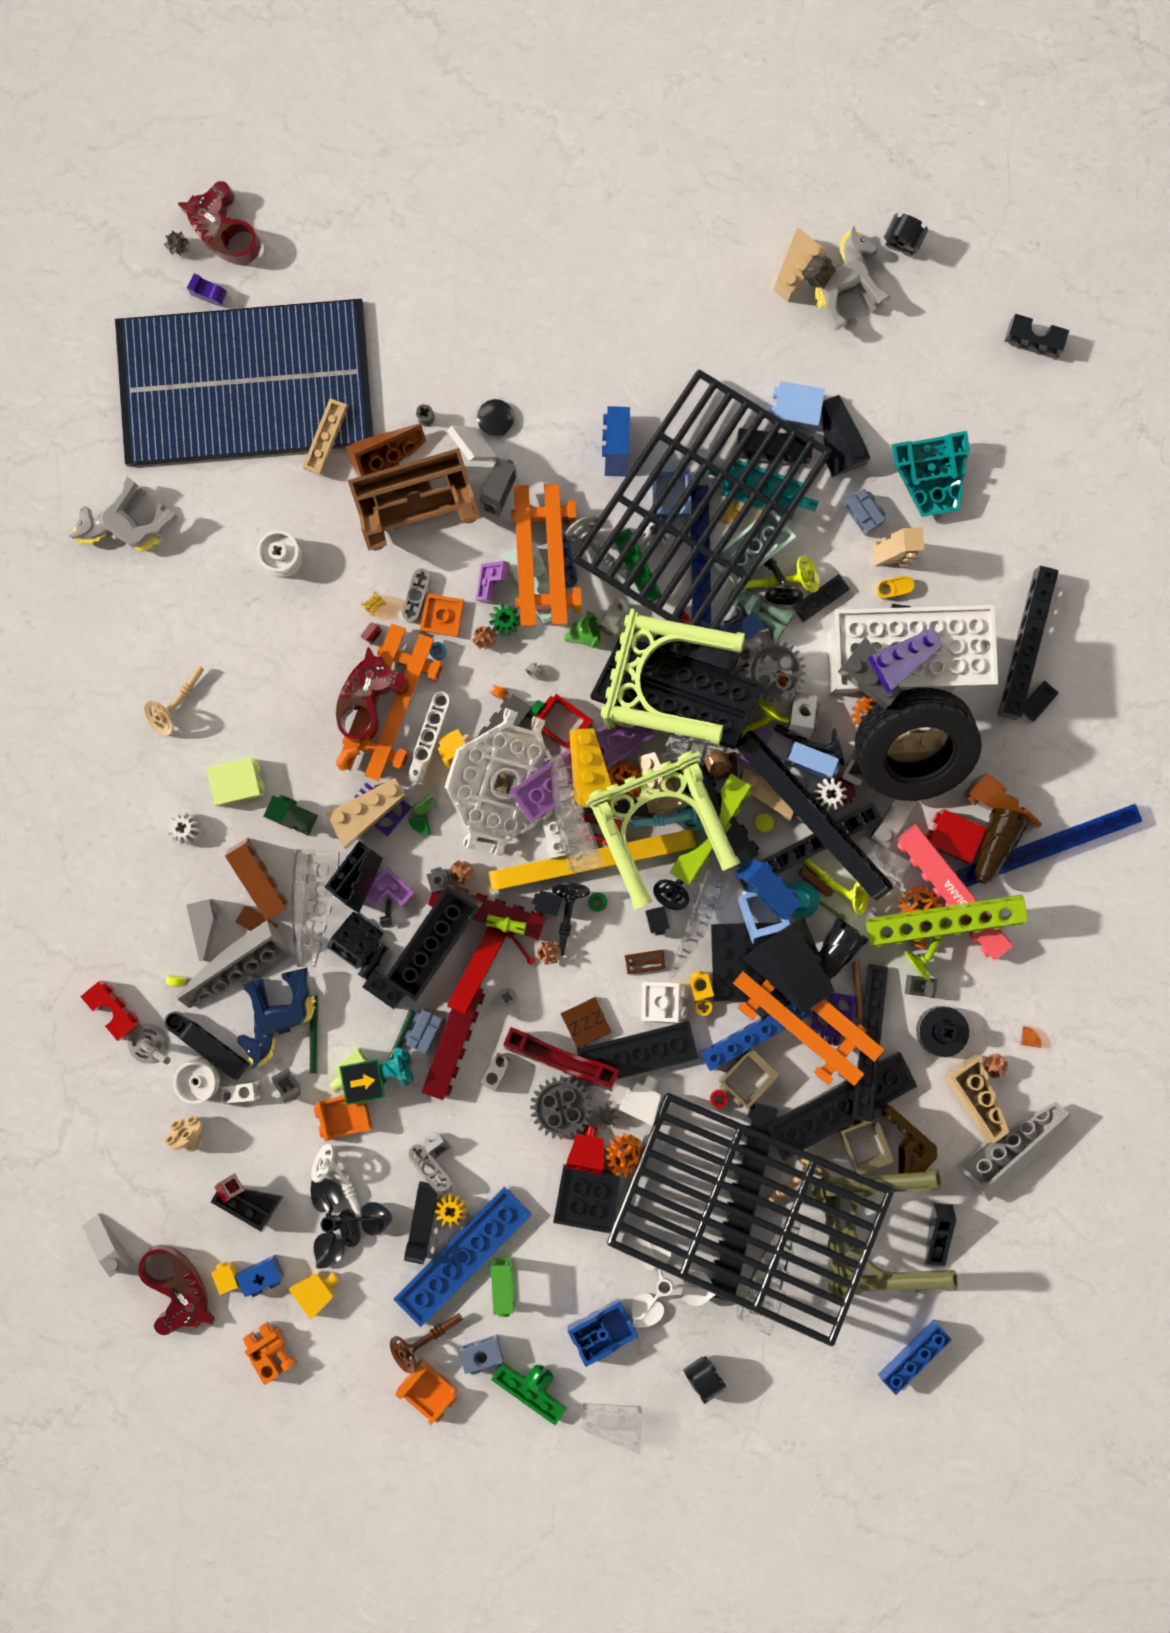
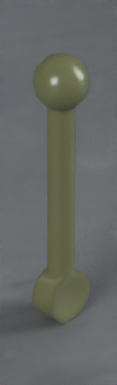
M820 900L821 906H823L831 913L836 915L839 919L843 921L845 920L844 914H839L837 911H835L830 906H828Z

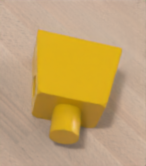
M318 1271L294 1283L289 1288V1291L311 1320L334 1297L336 1292L333 1286L340 1282L335 1272L325 1277L321 1271Z

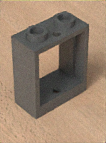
M497 458L479 499L482 510L499 517L517 477L516 465H514L513 461L507 458H503V460Z

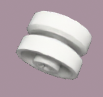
M276 530L266 533L257 545L259 562L274 576L288 577L295 574L302 564L303 552L295 538L287 532Z
M203 1057L184 1063L177 1069L173 1077L174 1092L181 1100L191 1104L204 1102L215 1095L222 1083L221 1070Z

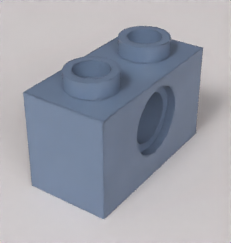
M497 1335L462 1345L458 1351L465 1374L475 1375L487 1367L489 1369L497 1368L501 1365L500 1363H503L504 1359ZM483 1352L487 1355V1358L480 1360L477 1358V1354Z

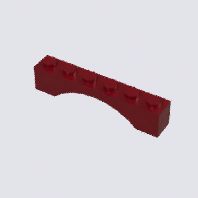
M510 1027L503 1043L505 1050L613 1092L620 1075L619 1069L566 1052Z

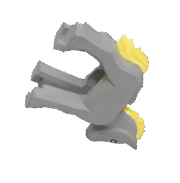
M855 226L852 227L851 231H847L843 235V239H841L839 244L841 248L840 254L845 264L834 266L831 272L815 288V299H818L817 306H819V310L825 307L824 310L829 316L831 327L834 331L842 327L846 330L857 322L854 315L848 314L841 308L839 296L858 289L872 313L883 307L882 302L890 299V295L880 289L870 276L863 256L875 255L877 253V246L861 236V233H857Z
M126 476L122 492L95 519L93 518L92 510L87 506L80 509L76 527L73 528L74 532L69 537H72V539H75V542L80 544L92 545L94 542H99L106 534L112 532L113 535L111 537L120 544L125 542L137 551L145 552L153 548V545H159V542H162L158 536L162 535L168 527L176 523L179 517L159 502L156 506V515L149 525L139 526L128 513L145 495L146 491Z

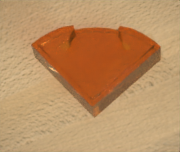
M1023 1026L1020 1045L1041 1048V1040L1036 1031L1030 1027Z

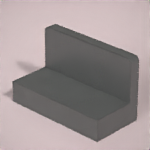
M854 748L845 767L842 779L860 786L863 775Z

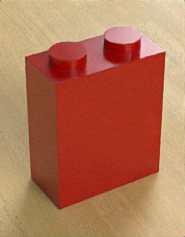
M945 809L936 812L932 820L934 823L932 830L929 829L926 833L927 838L939 852L966 864L972 863L986 827Z

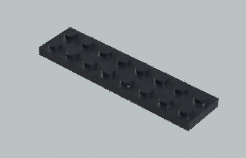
M899 1051L878 1062L873 1111L918 1087ZM845 1080L765 1125L769 1135L805 1150L857 1121L851 1119L855 1086L848 1080ZM776 1147L783 1161L794 1156V1154Z

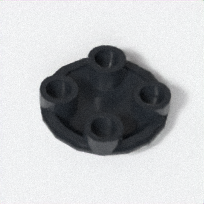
M492 399L486 401L481 405L477 413L479 428L488 435H506L514 423L513 409L503 400Z

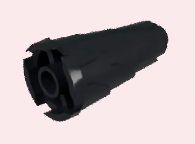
M836 918L833 922L834 924L819 951L830 981L869 941L866 936H861L858 930L839 918Z

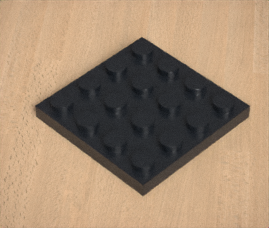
M782 922L755 923V926L758 930ZM745 923L711 924L713 1001H748L750 999L733 984L742 971L760 986L766 980L749 963L742 960L744 956L764 942L752 944ZM774 988L770 993L776 1000H787L777 988Z

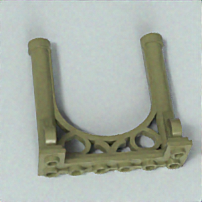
M929 1169L928 1172L865 1176L893 1188L894 1192L941 1189V1175L938 1169ZM847 1177L820 1178L852 1193L865 1192L861 1196L863 1198L882 1193ZM813 1185L812 1193L817 1200L840 1209L839 1201L843 1197ZM848 1200L853 1207L850 1214L857 1216L861 1205ZM825 1212V1225L845 1234L849 1232L850 1236L857 1238L855 1224L847 1221L844 1230H841L839 1217ZM829 1235V1249L848 1257L853 1255L860 1259L862 1249L848 1244L849 1248L853 1247V1250H849L845 1254L843 1241ZM834 1259L831 1260V1268L834 1273L847 1279H852L854 1270L850 1266ZM868 1259L865 1268L876 1275H862L854 1295L871 1291L929 1289L956 1291L958 1289V1278L955 1270L889 1272L877 1267ZM832 1280L828 1285V1292L840 1298L845 1296L848 1287Z

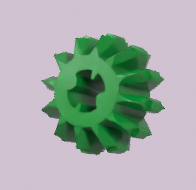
M501 603L500 610L497 607L493 608L496 614L490 613L489 616L493 619L489 621V624L495 625L492 628L494 632L500 629L499 635L502 636L503 632L506 631L507 636H510V629L513 632H517L515 626H521V622L517 621L520 619V614H516L518 611L516 607L511 610V604L504 608V604ZM503 616L507 617L508 623H504L502 621Z

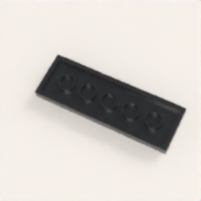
M689 1021L577 1048L578 1056L619 1069L620 1075L618 1079L699 1059ZM584 1081L586 1087L594 1085Z

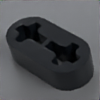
M344 1209L338 1215L341 1220L346 1213L347 1216L356 1218L354 1211L351 1209ZM358 1221L349 1223L350 1226L347 1223L342 1224L339 1228L342 1241L348 1247H354L360 1242L361 1233ZM350 1229L352 1235H356L357 1237L354 1239V1242H352L350 1239L347 1240V1237L350 1234Z

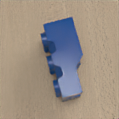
M620 1298L567 1326V1332L573 1344L576 1345L585 1367L612 1354L619 1347L638 1338L637 1331L633 1327Z

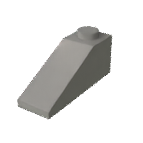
M895 799L868 840L882 850L888 849L916 803L914 801Z
M213 899L186 905L199 961L208 960L219 909Z
M100 1214L83 1225V1229L99 1263L110 1278L133 1261Z

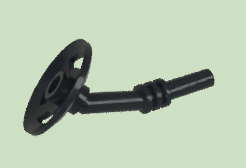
M773 558L767 560L764 563L765 567H768V570L773 572L780 585L769 588L765 592L766 600L777 605H793L802 601L803 592L788 584Z
M779 724L775 726L774 730L791 739L792 743L798 742L820 752L829 753L830 755L834 754L839 759L838 762L844 765L836 728L832 730L831 743H827L826 746L809 741L806 737L788 734V729Z
M668 879L659 880L653 887V894L657 901L669 909L682 910L687 907L690 900L688 892L682 886L684 882L680 879L676 881ZM665 893L666 897L670 899L671 902L666 900L661 894ZM682 898L685 899V901H683L682 903H678L682 900Z
M562 882L552 886V892L563 897L566 901L563 923L560 924L559 929L560 939L558 946L561 949V956L565 954L567 938L571 932L572 925L570 922L573 903L576 899L590 895V889L587 886L572 882Z

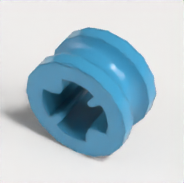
M434 642L429 654L433 659L441 660L446 656V648L441 642ZM437 646H440L442 654L439 655L438 653V656L434 655L435 652L433 648H438Z

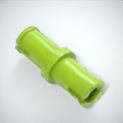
M488 914L486 922L487 927L502 929V932L510 931L522 935L525 933L527 924L510 920L509 917L501 918Z

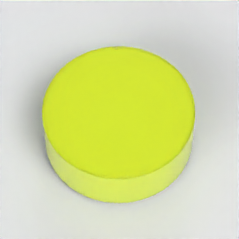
M767 813L758 815L754 821L755 828L762 833L770 831L774 826L773 817Z
M167 975L166 983L171 986L183 987L186 985L187 978L179 975Z

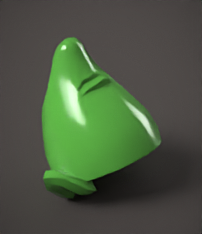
M586 611V616L580 618L571 626L565 634L564 640L566 642L589 645L591 649L598 645L601 640L600 632L597 628V616L590 611Z

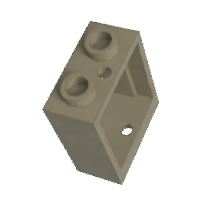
M751 1048L744 1052L718 1081L721 1083L719 1087L727 1095L731 1093L735 1096L733 1101L741 1108L745 1106L749 1109L779 1077V1074ZM750 1057L769 1076L745 1100L726 1080Z
M873 1115L872 1122L857 1121L839 1130L854 1172L862 1175L895 1162L876 1116ZM872 1124L883 1154L857 1163L846 1133Z

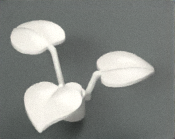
M641 1241L640 1252L662 1262H669L671 1252L647 1241ZM641 1261L642 1265L648 1270L656 1268ZM658 1269L660 1280L656 1286L658 1294L655 1298L649 1293H642L637 1295L632 1302L633 1327L645 1328L656 1324L664 1314V1306L657 1300L661 1295H669L672 1289L683 1288L682 1298L691 1306L702 1305L716 1294L683 1280L684 1284L673 1285L669 1278H664L662 1270ZM695 1271L689 1272V1274L713 1284L704 1274Z

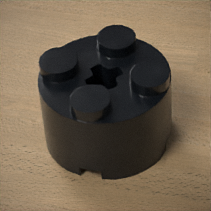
M896 213L884 235L886 240L885 246L893 250L899 248L903 250L902 253L904 255L912 257L913 254L918 253L928 232V227L926 226L924 229L921 226L922 221L913 216L902 214L901 217H897L898 213Z
M706 1355L704 1357L701 1356L683 1369L685 1376L695 1392L699 1394L704 1405L727 1388L722 1378L715 1372L717 1371Z

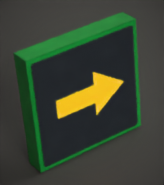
M379 1059L339 1066L346 1105L386 1097Z

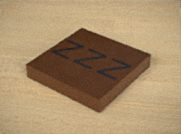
M596 997L560 1013L576 1048L612 1032Z

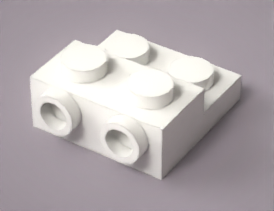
M642 982L641 1021L683 1022V1018L687 1016V1008L683 1007V1001L687 998V988L684 987V983Z

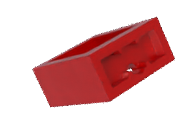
M555 694L554 697L550 696L544 704L546 706L544 711H539L535 716L545 720L555 705L559 703L583 721L578 729H589L593 724V720L558 694ZM543 726L542 733L564 749L568 750L571 748L570 740L566 743Z

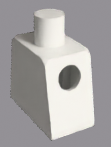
M648 1075L644 1085L635 1082L620 1103L619 1110L653 1125L661 1098V1093L654 1090L658 1079Z

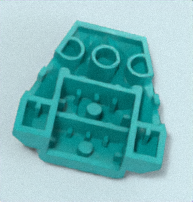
M967 431L919 441L891 444L894 465L921 517L960 510L964 488L962 486L963 479L967 470L965 468L966 461L970 452Z

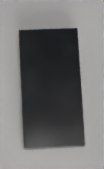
M1043 681L1026 700L1023 714L1032 722L1036 721L1059 692L1046 681Z

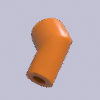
M358 746L341 751L336 760V766H338L340 771L348 769L347 762L349 758L360 755Z

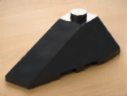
M840 395L824 400L822 404L824 445L832 450L826 465L833 478L866 465L871 457Z

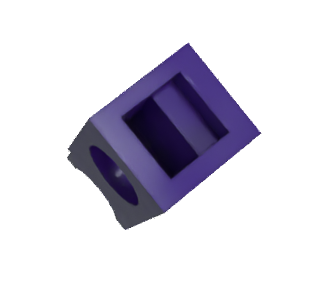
M193 273L187 286L192 296L217 306L222 305L227 291L221 286L213 284Z

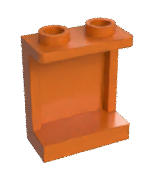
M342 1095L316 1103V1107H314L315 1116L319 1118L321 1124L319 1126V1134L321 1138L324 1137V1141L361 1131H369L373 1128L367 1101L346 1105L345 1096Z
M422 1359L416 1366V1370L410 1373L397 1388L395 1395L400 1400L402 1398L406 1399L429 1420L428 1424L432 1425L435 1421L438 1423L445 1414L443 1411L447 1406L451 1407L456 1402L458 1389Z

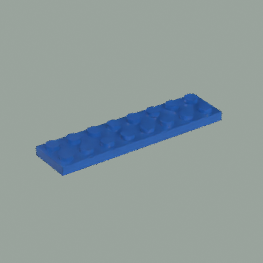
M504 1186L393 1300L422 1327L532 1213Z

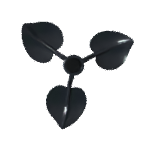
M323 1179L319 1183L311 1181L310 1192L313 1206L321 1213L329 1210L325 1214L326 1217L320 1223L321 1229L326 1233L319 1235L314 1241L313 1249L317 1269L330 1267L343 1257L345 1245L342 1240L336 1239L337 1235L333 1232L338 1230L342 1224L362 1221L364 1232L368 1235L376 1236L383 1233L391 1223L392 1215L384 1205L377 1202H369L362 1206V1217L341 1220L339 1216L331 1215L334 1210L332 1205H336L341 1198L339 1186L329 1179Z

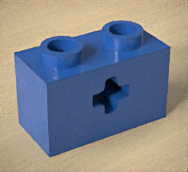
M275 1255L236 1274L237 1281L245 1297L249 1295L255 1297L263 1292L262 1289L268 1286L272 1289L280 1285V1281L284 1277ZM258 1276H260V1277H261V1276H264L265 1279H264V1280H262V1279H259V1280H258L257 1277H258Z

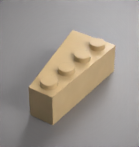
M394 778L327 812L326 815L343 848L348 849L358 838L363 836L367 830L378 823L382 817L394 809L407 796L398 779Z
M972 1055L942 1077L985 1142L995 1143L1008 1134L1009 1130L1001 1108L997 1104V1097L990 1085L988 1073L984 1069L983 1059L981 1055Z

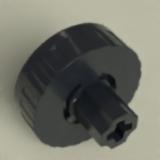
M935 1006L929 1008L920 1016L916 1026V1035L920 1045L927 1052L939 1057H949L958 1054L964 1049L969 1039V1025L965 1017L956 1009L946 1006ZM944 1029H948L949 1031H948L947 1034L944 1036V1034H945V1030H944Z

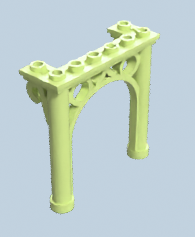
M631 609L630 614L625 617V633L622 632L620 636V644L622 645L620 651L617 650L616 668L611 671L610 680H612V684L606 690L607 703L603 705L601 710V716L606 728L611 730V728H615L616 724L627 728H632L635 725L708 740L712 744L719 745L723 725L665 714L652 708L645 700L641 691V673L648 657L658 647L666 643L684 641L741 653L744 646L745 633L737 632L735 634L643 616L635 612V609ZM657 634L664 636L656 641L653 639L656 638ZM642 636L647 637L651 645L644 650L637 649V640ZM632 649L638 656L635 661L628 663ZM626 672L631 675V680L635 682V685L633 683L623 684ZM627 689H633L637 693V697L631 703H626L622 700L623 694ZM639 703H641L642 706L646 709V711L636 710L632 708H635Z
M692 750L678 757L677 762L673 764L671 761L660 765L661 769L656 771L653 768L643 772V776L640 778L630 777L624 780L625 784L621 786L614 784L607 787V790L604 792L603 789H599L591 793L589 799L585 802L586 805L592 808L633 901L631 904L634 910L651 903L652 900L627 846L626 828L633 813L648 801L670 797L688 803L697 812L722 870L724 871L741 863L738 856L734 854L702 781L703 775L696 763L700 760L699 751L693 753ZM663 777L660 783L663 792L648 786V783ZM676 777L680 780L681 786L677 792L669 791L666 788L667 779ZM686 784L693 799L682 794ZM640 787V795L635 799L637 803L634 805L632 797L625 793ZM625 799L629 802L630 807L626 814L615 811L614 803L616 801ZM613 816L616 818H623L620 827V832L617 828Z

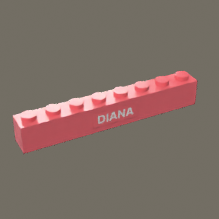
M916 823L897 837L899 841L897 845L903 853L907 852L911 856L909 860L915 868L919 867L923 871L922 877L927 883L931 881L935 886L933 890L939 898L943 896L947 901L945 903L946 906L978 901ZM984 912L980 918L986 920L990 915ZM965 915L961 918L960 921L963 923H967L970 921L971 917ZM990 927L983 928L984 930L981 932H972L970 930L971 932L968 933L975 943L979 941L983 946L980 949L987 958L991 956L993 960H996L1013 948L1012 943L1001 929H992Z

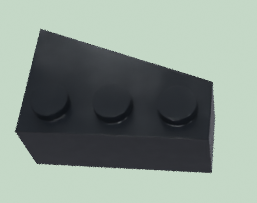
M358 841L324 887L346 906L360 913L383 858L364 843Z
M244 1188L245 1191L224 1203L219 1194L215 1193L211 1200L212 1204L260 1232L265 1230L284 1198L282 1195Z

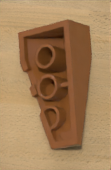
M419 423L362 439L346 446V450L352 467L357 476L361 477L399 466V462L406 456L414 453L426 442L422 425Z
M989 773L978 776L964 793L967 796L966 799L974 806L977 804L990 811L993 808L995 810L996 808L1007 809L1019 814L1017 819L1020 821L1024 817L1029 822L1028 826L1038 828L1042 825L1029 810L1024 807L1020 808L1018 806L1019 801L1015 797L1006 794L1007 789Z

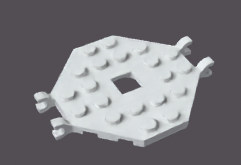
M505 708L504 721L501 724L456 749L445 784V788L468 831V835L464 838L462 845L475 850L478 837L493 840L496 842L493 843L490 852L501 857L507 842L511 841L519 833L522 834L531 829L539 821L549 818L553 812V809H551L535 822L530 823L510 792L507 794L494 790L497 775L500 772L514 776L511 790L553 760L541 735L545 720L533 716L531 730L513 725L518 712Z

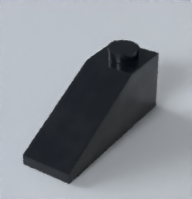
M933 1203L929 1221L925 1264L945 1266L956 1224L953 1205Z

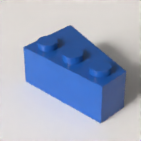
M608 406L607 414H603V425H607V429H603L602 441H606V445H602V457H605L604 476L626 477L629 456L630 407Z
M749 858L737 870L734 876L737 879L744 880L748 885L747 888L751 892L754 891L761 898L760 901L777 917L787 920L802 904L798 900L799 895L793 889H788L785 886L786 881L781 876H776L772 872L774 869L769 863Z

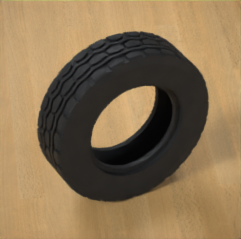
M927 687L901 691L886 709L878 703L873 706L863 717V720H861L857 728L858 731H856L854 743L861 773L868 785L881 795L883 794L888 798L901 801L926 800L940 796L957 787L971 774L975 765H977L982 748L981 736L976 721L967 704L950 692ZM930 727L942 730L948 734L943 747L927 759L918 762H900L887 755L891 744L899 736L910 730Z

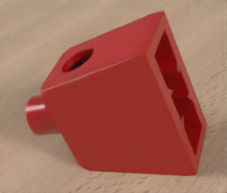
M588 1125L585 1129V1135H576L565 1168L602 1175L604 1169V1139L596 1137L597 1127Z

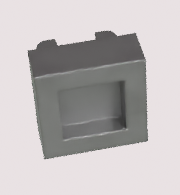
M434 1132L435 1140L431 1142L426 1138V1146L424 1148L429 1155L436 1159L451 1147L441 1135Z

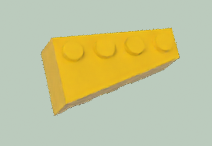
M594 728L574 729L569 731L575 808L590 807L585 803L589 799V795L599 789H603L604 792L607 790V787L612 785Z

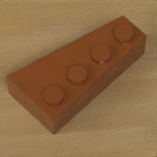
M246 838L228 849L225 854L227 861L265 920L267 921L286 910V903H288L286 896L283 892H279L276 880L273 876L269 875L265 863L259 858L250 840Z

